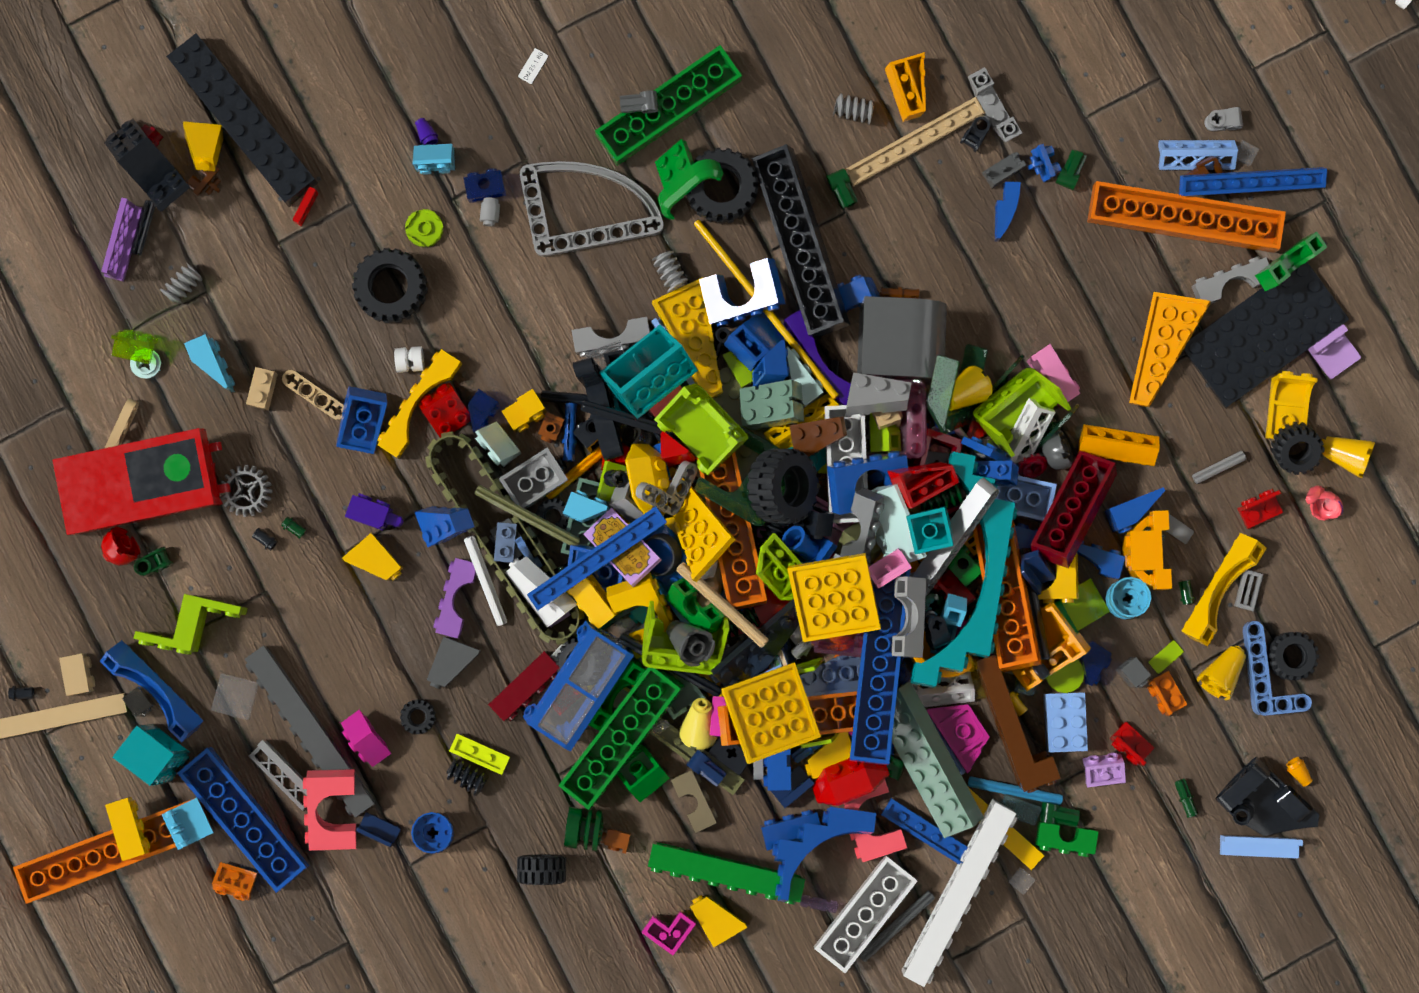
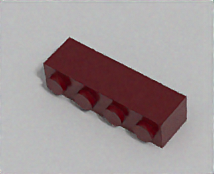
M544 651L488 705L503 721L507 719L509 721L513 720L519 714L517 710L521 706L525 708L532 701L530 697L535 692L539 695L546 688L544 684L549 679L551 681L554 680L558 674L557 669H560L559 665H556V662Z

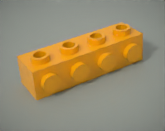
M1083 424L1079 438L1078 453L1083 451L1105 459L1155 466L1160 449L1159 436Z

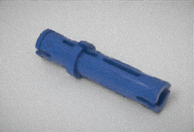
M565 403L564 439H562V444H564L563 461L566 462L575 461V445L577 440H575L573 432L576 428L577 404Z

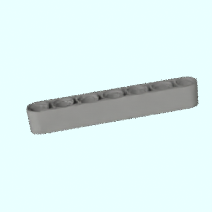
M985 478L980 479L975 484L950 520L954 546L929 551L912 575V577L926 578L925 596L933 589L998 496L999 489Z

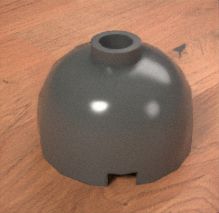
M1060 430L1045 438L1042 444L1043 452H1040V455L1046 458L1048 465L1056 470L1070 468L1074 463L1071 447L1063 441L1066 437Z

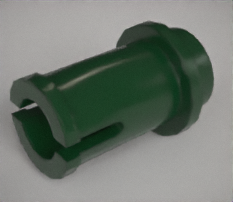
M287 516L281 524L284 527L283 530L287 529L298 539L307 530L296 523L293 517Z
M1191 580L1178 582L1182 597L1180 602L1182 601L1183 605L1194 603L1195 597H1193Z

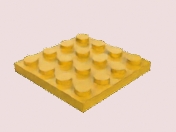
M866 553L788 566L787 570L803 642L881 630Z
M795 662L721 689L747 764L821 737Z

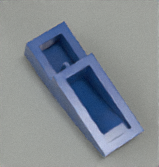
M1005 182L1003 185V201L997 200L995 204V241L997 242L1001 239L1013 219L1019 200L1021 182Z

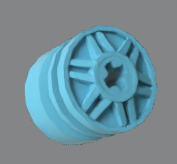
M1126 577L1109 587L1105 597L1106 605L1110 613L1115 617L1132 619L1145 613L1151 602V592L1147 584L1141 579ZM1129 596L1130 600L1127 602L1123 601L1122 598Z

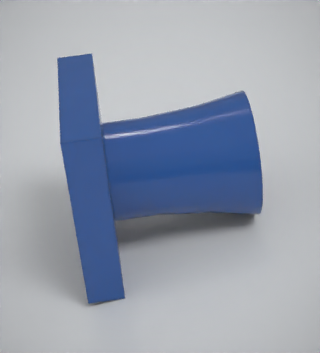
M801 526L789 528L782 537V542L802 564L827 560L837 548V545L825 537L823 539H815L811 535H807Z

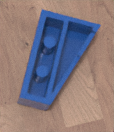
M861 275L851 278V282L846 285L844 283L838 284L846 313L855 307H860L865 296L880 297L872 277H861Z
M810 809L802 811L801 816L794 817V814L783 816L781 821L776 822L775 819L764 821V825L760 826L767 851L772 850L773 844H776L779 839L800 841V839H797L799 827L801 828L804 823L820 825L818 813Z

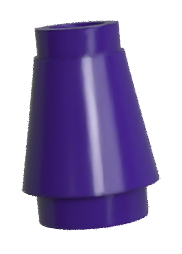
M425 118L418 119L415 125L421 144L435 145L438 142V134Z

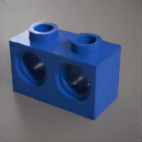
M975 461L978 462V466L974 475L995 479V485L997 486L1018 485L1019 467L1013 461Z

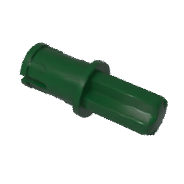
M1179 779L1175 781L1180 797L1179 802H1182L1186 817L1190 818L1198 815L1199 813L1193 801L1194 795H1191L1186 780Z

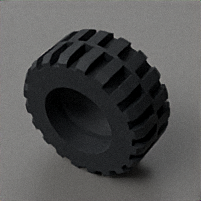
M715 148V151H705L704 155H699L694 163L705 159L719 162L722 169L731 171L737 176L740 188L733 200L719 203L707 197L704 191L705 180H703L686 194L691 208L697 212L698 216L706 218V221H716L717 224H723L726 221L731 223L737 218L741 219L746 212L750 211L753 203H755L758 192V177L756 176L754 166H751V161L748 158H744L742 153L738 151L736 153L732 152L730 148H726V150Z
M384 248L383 251L375 250L371 256L366 255L362 264L359 262L357 265L358 270L353 274L354 283H352L354 297L361 309L374 320L389 324L391 322L400 323L403 319L408 320L412 318L411 315L415 312L417 313L420 310V305L424 304L426 300L424 297L428 291L426 287L427 279L422 267L407 252L404 253L396 248L394 250L390 248ZM386 269L401 271L408 282L405 295L394 303L379 301L372 289L375 277Z
M771 449L764 451L755 459L756 462L752 464V470L748 474V499L752 502L750 505L756 511L755 513L766 522L798 523L800 520L805 519L808 516L807 514L811 513L813 510L812 506L817 501L816 494L819 492V488H817L819 479L816 477V467L812 466V460L798 449ZM783 476H784V480H785V491H784V494L782 495L781 482H782V478H783Z

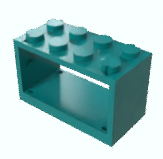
M658 325L599 373L615 397L638 419L698 370L683 346L661 325Z
M147 724L136 725L112 758L149 786L167 783L168 781L171 782L177 775L175 772L177 768L184 766L188 761L189 757L187 755L190 751L156 725Z

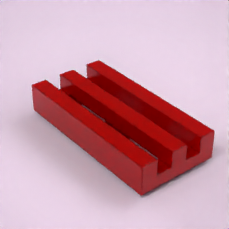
M308 188L292 219L295 224L301 227L319 194L316 189Z

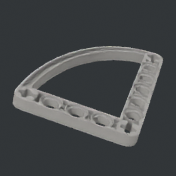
M562 161L528 164L520 170V179L534 249L541 257L657 235L663 230V220L653 199L637 183L618 172L592 164ZM527 169H529L530 172H534V174L531 175V181H536V184L529 183L527 185H524V183H528L527 176H523V174L526 173ZM546 172H577L611 180L624 186L641 199L652 217L550 237L537 174ZM534 187L537 189L535 197L527 195L529 188ZM533 206L541 208V213L538 216L530 213ZM652 221H656L657 224L660 223L657 230L650 227L647 228L648 232L645 233L643 222H647V226L652 225ZM634 224H639L642 227V231L639 234L631 232V227ZM536 225H543L545 231L542 234H536L534 232ZM615 228L623 230V235L620 238L612 235ZM596 232H602L605 235L602 241L594 240ZM577 236H584L586 242L583 245H577L575 243ZM559 239L567 241V246L564 249H559L556 246ZM550 241H553L555 251H552L551 247L546 248V252L538 250V248L541 247V243H544L545 246L551 245Z

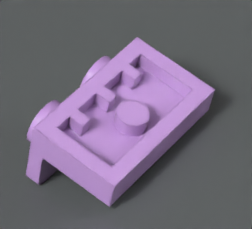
M1109 753L1102 756L1091 755L1083 758L1087 787L1126 783L1125 763L1120 753Z

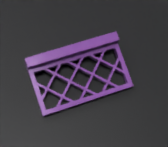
M121 198L101 270L105 277L123 282L143 210L142 207L135 206L126 198Z

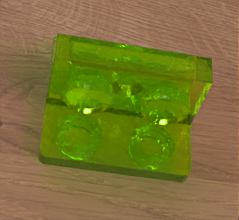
M123 329V331L112 334L111 339H114L112 356L147 364L151 363L154 344L158 343V339L153 338V335L147 333L137 335L134 334L135 331Z

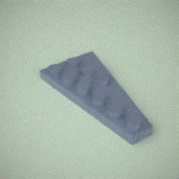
M862 644L821 664L815 671L800 674L806 696L857 691ZM899 670L898 686L902 684V682H901L900 670Z

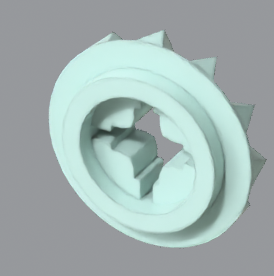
M142 348L132 355L130 367L136 376L148 379L154 377L160 371L162 362L154 350ZM142 357L147 361L151 360L149 363L150 370L141 366L144 364Z

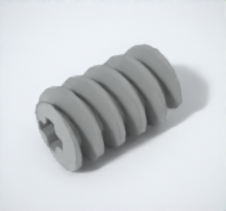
M840 93L836 99L833 116L838 112L839 118H841L845 113L847 120L853 115V120L856 121L860 117L861 123L867 118L870 125L874 109L873 101L870 100L866 105L865 99L862 98L860 103H858V97L851 101L850 95H847L844 100L843 94Z
M674 251L664 252L652 259V261L656 260L653 264L654 267H660L657 273L663 274L660 279L661 281H666L664 287H670L667 291L668 293L685 286L684 283L688 280L687 278H681L684 271H677L681 265H674L677 257H670Z
M188 263V268L181 266L183 273L176 272L178 279L170 278L173 283L172 285L165 283L167 291L160 289L173 303L181 304L180 296L187 297L185 290L192 292L190 285L197 287L195 280H203L201 275Z

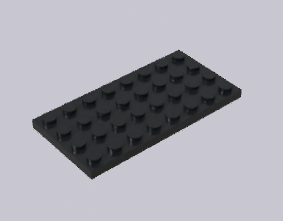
M1308 262L1295 269L1290 274L1291 276L1278 286L1267 291L1261 288L1191 338L1183 349V352L1224 408H1227L1349 320Z

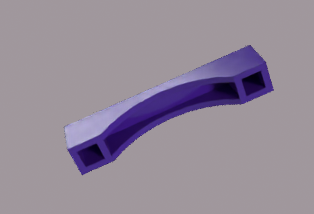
M801 311L795 312L784 320L783 325L837 391L839 396L834 400L839 406L847 405L851 383L839 378L824 364L818 354L814 338L808 336Z

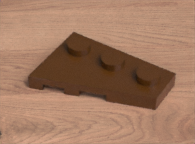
M844 416L789 425L793 449L804 452L808 457L847 436Z

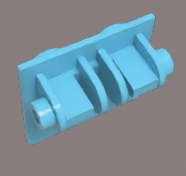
M198 798L162 814L178 850L214 833Z

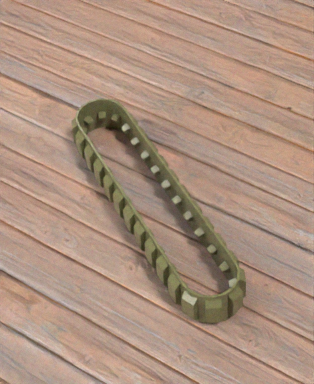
M453 431L441 433V438L438 440L433 439L427 447L430 450L429 456L425 457L427 468L434 471L432 478L439 487L444 486L445 489L442 493L448 502L453 501L455 503L453 508L468 509L466 504L460 506L454 497L458 492L455 488L451 490L444 482L447 475L445 472L438 473L436 465L439 464V458H434L436 452L440 453L443 449L441 447L443 443L446 442L447 445H453V440H459L458 446L461 448L468 445L472 451L469 455L470 460L477 459L482 466V469L479 471L482 477L487 475L493 483L490 490L493 492L498 491L502 497L513 502L509 494L503 495L502 491L505 488L500 480L492 478L494 471L487 462L482 463L481 459L484 456L477 446L472 448L470 446L472 440L462 433L459 436H456ZM514 516L511 522L521 525L525 531L521 537L524 541L530 539L535 547L532 551L535 557L540 555L546 563L543 567L545 573L551 571L553 575H556L554 571L558 569L551 558L546 560L544 555L547 551L540 542L538 544L535 543L533 539L537 536L531 527L525 528L523 525L525 521ZM474 520L473 524L475 527L468 530L469 534L475 533L479 549L487 551L484 557L490 566L496 565L498 570L495 573L500 581L508 583L509 586L506 587L509 595L511 598L517 597L520 601L516 605L522 614L527 613L530 618L527 622L533 630L538 629L541 632L539 637L547 643L555 640L557 645H561L569 641V638L572 636L577 638V630L580 627L581 620H585L584 611L580 610L577 605L575 606L576 611L571 614L572 619H577L576 626L570 625L568 629L571 633L568 636H565L564 632H559L558 638H552L553 631L547 629L544 632L539 626L542 620L539 617H533L528 609L530 605L527 601L524 602L518 594V589L515 585H512L505 574L508 568L502 570L499 563L494 561V553L492 554L486 545L489 539L487 536L481 538L475 529L479 524Z

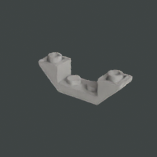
M984 67L969 75L968 78L973 93L985 111V115L991 119V126L999 137L1006 143L1021 135L1022 131L1014 117H1009L993 89L994 82L986 68Z

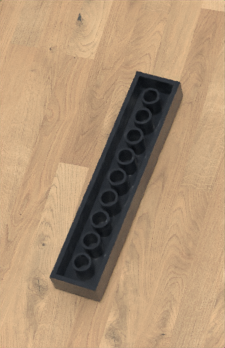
M197 33L166 56L288 207L302 197L308 188H313L318 184Z
M785 144L752 158L808 336L816 339L850 326L794 149Z

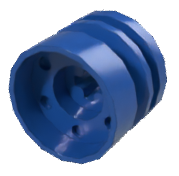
M434 812L425 813L418 817L411 831L412 840L416 847L423 852L432 854L442 852L448 848L453 841L454 835L453 825L449 819L442 814ZM433 827H435V831H438V835H435L434 839H432L431 835H428V831H431Z

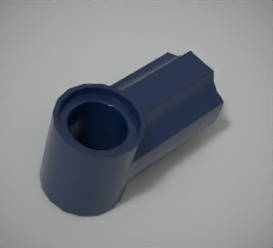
M697 750L686 764L716 787L727 774L701 750Z

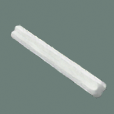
M469 536L464 539L491 612L498 626L507 623V619L475 537Z

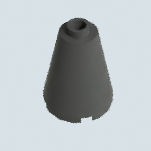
M674 620L668 625L666 633L680 659L686 665L691 667L699 666L702 661L710 659L715 648V641L710 632L679 620Z

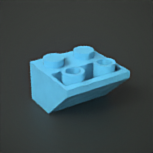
M452 144L414 146L413 166L417 172L423 175L431 174V171H439L442 174L450 173V170H455L454 147Z
M577 490L576 493L571 492L563 514L584 523L605 514L609 507L606 506V501L596 497L594 500L588 498V494Z

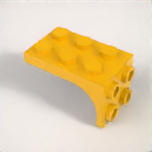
M1282 371V373L1271 379L1265 439H1274V434L1279 433L1278 429H1284L1288 423L1292 425L1293 422L1298 424L1303 422L1307 425L1310 395L1318 378H1313V374L1302 373L1301 376H1296L1294 372Z

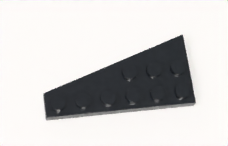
M794 598L758 629L768 638V642L764 647H759L751 638H748L711 670L712 674L725 687L765 672L799 626Z

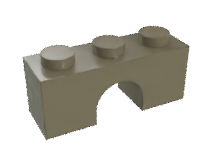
M690 770L671 779L678 797L690 794L698 801L697 809L687 814L695 833L717 823L715 819L718 818L714 807H709L707 801L710 798L706 790H701L699 783L702 781L696 772L693 773Z

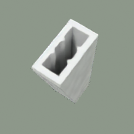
M527 556L521 560L517 558L513 563L509 564L510 569L505 574L547 628L577 605L565 592L537 611L527 594L550 578Z

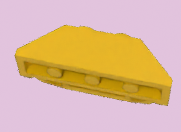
M632 444L625 459L632 498L638 508L645 514L654 507L636 496L637 486L641 482H646L667 492L670 483L666 463L661 459V454L649 444ZM645 490L644 493H645L646 495H649L651 492H648L647 490ZM660 494L656 497V503L661 499Z

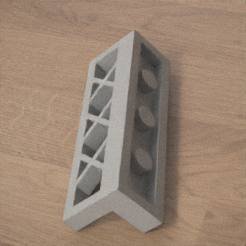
M266 739L262 740L249 757L303 811L305 809L304 804L298 800V791H302L307 796V789H303V777ZM262 750L268 756V762H260L255 755ZM271 764H276L281 769V775H273L271 773ZM284 778H290L295 784V789H287L284 786Z

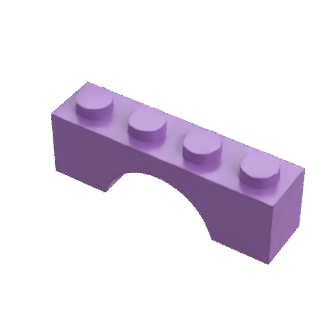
M455 558L454 562L451 561L448 570L451 573L450 579L445 581L443 591H446L445 598H441L439 603L440 617H436L433 628L436 629L435 633L460 639L464 619L455 610L454 598L461 587L475 582L477 573L472 562Z

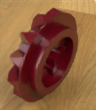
M1039 453L1035 456L1030 454L1028 458L1024 457V461L1019 462L1018 473L1022 477L1036 478L1046 470L1047 460Z

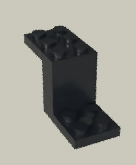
M134 119L123 123L121 129L116 133L110 134L104 142L117 162L143 189L160 212L190 188L177 169L148 138Z

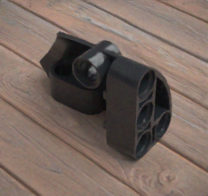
M1258 757L1253 758L1215 798L1233 816L1236 824L1246 825L1264 837L1289 830L1318 827L1319 813L1290 785H1285ZM1244 811L1247 813V816L1240 817L1237 813Z

